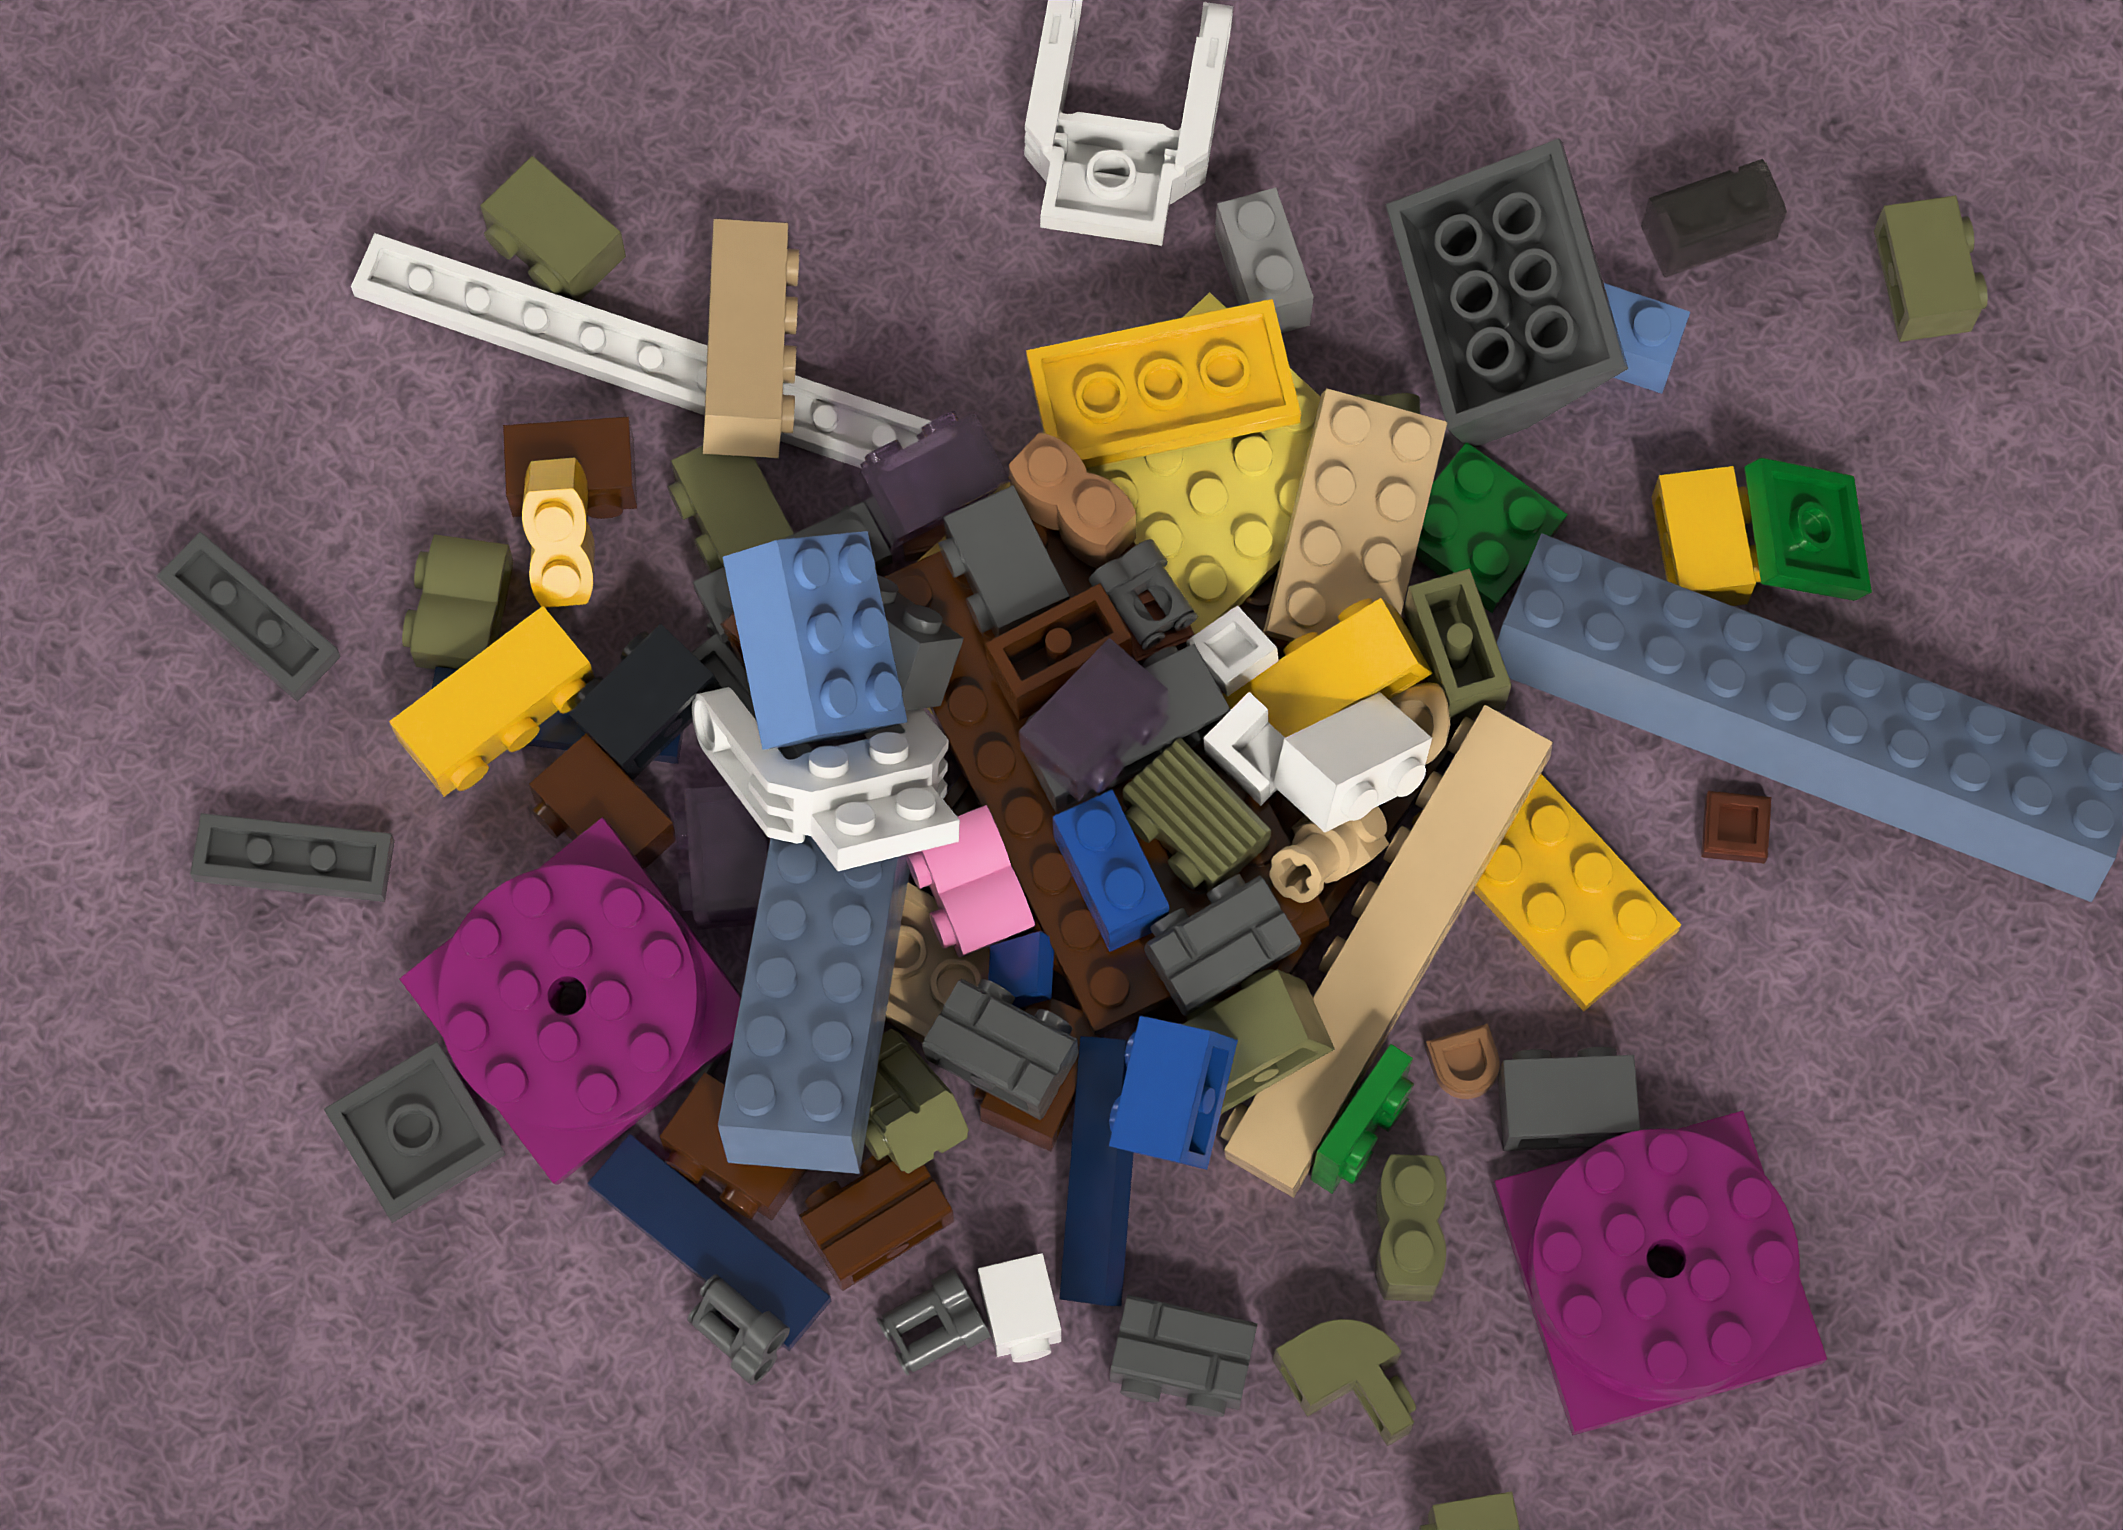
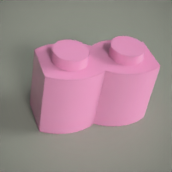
M987 805L957 816L960 820L959 842L906 854L907 864L917 887L921 889L929 885L935 898L938 910L929 913L942 948L946 949L953 946L959 958L1031 930L1036 926L1024 892L1011 866L1004 843Z

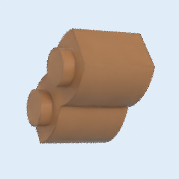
M1038 433L1010 462V486L1014 485L1030 519L1046 528L1058 530L1062 541L1069 551L1085 564L1098 569L1104 564L1118 559L1136 539V512L1130 499L1113 482L1099 475L1087 473L1081 458L1065 442L1054 436Z

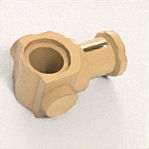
M1377 806L1371 809L1363 818L1356 821L1349 820L1327 832H1323L1305 815L1291 827L1295 834L1292 845L1282 848L1273 856L1270 878L1274 887L1282 896L1291 898L1299 903L1313 900L1322 892L1324 882L1338 881L1342 877L1354 872L1373 860L1389 845L1384 836L1387 831V823L1383 812Z

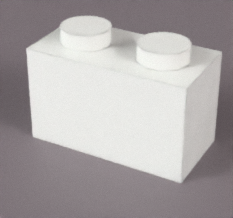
M1379 692L1284 738L1273 786L1323 832H1327L1349 820L1356 821L1363 818L1371 809L1397 796L1404 797L1412 793L1425 777V764L1432 737Z

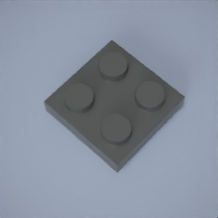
M437 1041L324 1108V1111L392 1223L506 1155Z

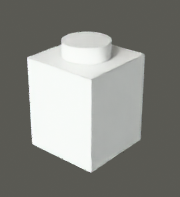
M1043 1253L978 1268L979 1284L997 1357L1011 1354L1013 1362H1026L1049 1355L1051 1353L1050 1344L1061 1342V1327Z

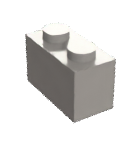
M1277 188L1217 203L1215 236L1238 305L1273 299L1281 333L1310 326L1314 297Z

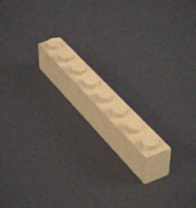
M1484 705L1476 721L1468 717L1462 720L1447 749L1455 754L1444 775L1433 771L1415 803V805L1423 809L1412 830L1404 826L1399 828L1383 858L1391 863L1379 885L1372 881L1366 884L1351 912V915L1359 919L1347 941L1339 936L1333 940L1320 963L1319 970L1327 975L1316 994L1311 996L1335 1050L1257 1093L1249 1108L1241 1103L1236 1106L1220 1136L1229 1141L1224 1149L1227 1160L1289 1196L1295 1197L1315 1163L1318 1149L1350 1103L1549 761L1553 745L1552 741Z

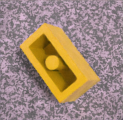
M1734 466L1659 475L1651 498L1667 581L1731 606L1748 604L1756 582H1761L1756 545H1749L1745 524L1751 522L1748 490L1745 486L1737 487Z

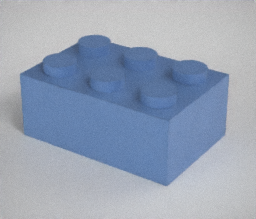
M868 531L780 539L722 557L762 750L849 738L907 723L902 689L898 681L889 638V628L885 617Z

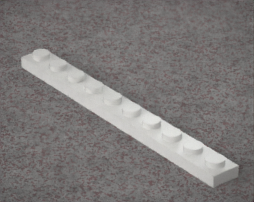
M374 233L351 285L355 297L702 415L705 414L707 345ZM796 375L794 384L783 383V395L795 396L793 433H781L780 441L926 491L934 490L954 439L953 428Z

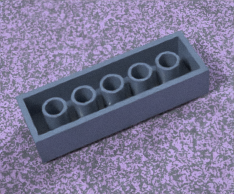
M805 835V840L798 844L774 838L770 839L718 1121V1128L728 1163L860 1174L910 872L906 855L837 871L811 836Z

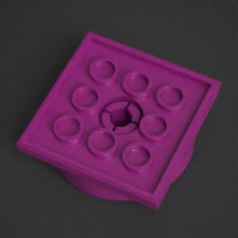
M603 817L538 869L520 874L489 892L467 914L450 939L399 978L444 1038L447 1050L463 1078L483 1099L497 1108L552 1183L557 1185L732 1047L742 996L608 820ZM562 981L569 984L574 981H580L586 990L584 1006L572 1015L561 1013L563 1009L560 997L566 988Z
M1743 1111L1679 1129L1658 1128L1625 1133L1596 1145L1580 1157L1494 1181L1492 1187L1572 1436L1820 1365L1827 1360L1799 1277L1800 1256L1792 1219L1778 1191L1765 1176ZM1653 1248L1655 1252L1661 1251L1669 1254L1675 1259L1676 1263L1682 1262L1678 1267L1679 1274L1677 1276L1663 1278L1651 1271L1647 1264V1255L1652 1252Z

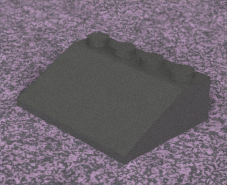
M1559 138L1385 204L1443 414L1447 422V428L1462 443L1465 444L1467 442L1473 447H1477L1527 429L1628 369L1563 142Z

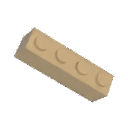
M714 219L703 454L779 458L781 433H793L795 396L783 395V383L794 384L796 346L784 345L785 334L796 335L798 297H786V286H797L799 249L787 248L788 223Z

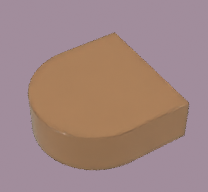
M1488 1023L1426 1041L1425 1049L1435 1079L1446 1093L1460 1099H1473L1485 1094L1493 1086L1499 1072L1500 1061Z

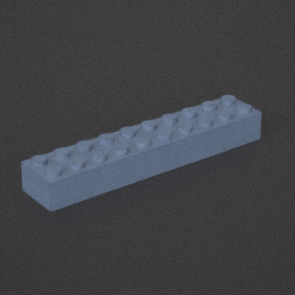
M1541 533L1497 640V646L1510 679L2089 902L2093 901L2116 859L2123 836L2122 754Z

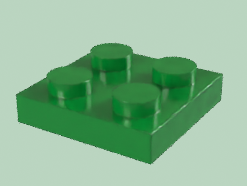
M1466 442L1432 484L1416 556L1420 562L1441 577L1470 568L1483 607L1493 613L1525 573L1541 533L1553 538L1563 525L1568 514Z
M1759 458L1746 465L1744 469L1761 584L1852 601L1872 593L1854 476L1766 458Z
M1389 1045L1318 1149L1311 1181L1333 1194L1342 1179L1352 1185L1355 1183L1374 1153L1372 1148L1378 1139L1374 1132L1378 1126L1389 1132L1410 1100L1407 1097L1414 1086V1083L1407 1079L1413 1060L1411 1056L1394 1045Z

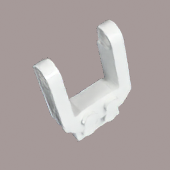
M1048 0L1025 122L1024 156L1046 182L1040 228L1162 246L1169 204L1174 203L1206 181L1230 38L1233 6L1203 2L1199 37H1196L1182 124L1179 130H1172L1164 124L1084 112L1063 113L1083 0Z
M725 687L696 694L695 699L692 701L693 725L702 750L767 837L798 844L805 840V835L811 836L837 871L959 842L960 820L943 800L947 794V783L943 777L948 771V762L943 757L948 751V739L923 708L905 711L907 723L864 734L868 739L835 747H818L809 753L790 760L786 759L778 748L762 750L757 721L731 688Z

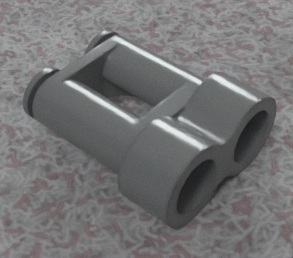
M1152 539L1137 544L1122 557L1104 564L1088 580L1092 587L1101 583L1116 611L1138 643L1142 645L1144 651L1158 645L1165 638L1164 633L1172 628L1180 631L1191 625L1198 617L1164 568L1168 561ZM1148 589L1166 617L1160 621H1154L1137 595Z
M954 1268L932 1279L933 1287L883 1314V1319L876 1318L888 1342L891 1341V1336L896 1341L901 1353L899 1354L897 1351L895 1355L907 1376L910 1375V1370L914 1373L964 1344L969 1350L991 1337ZM938 1314L943 1324L942 1327L908 1346L905 1345L902 1339L903 1333Z
M715 1274L702 1286L699 1294L704 1298L690 1312L687 1321L692 1323L698 1331L732 1359L731 1368L750 1385H754L773 1367L777 1359L776 1353L788 1337L790 1328L772 1312L766 1311L762 1314L733 1287L720 1278L718 1274ZM720 1313H722L740 1330L735 1331L732 1328H730L723 1321Z

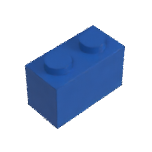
M1113 789L1053 816L1054 839L1109 952L1152 933L1150 927L1169 915V904Z
M1140 1016L1137 1029L1132 1033L1126 1045L1125 1063L1127 1071L1121 1096L1115 1100L1110 1113L1109 1125L1112 1135L1109 1146L1207 1170L1238 1040L1209 1030Z

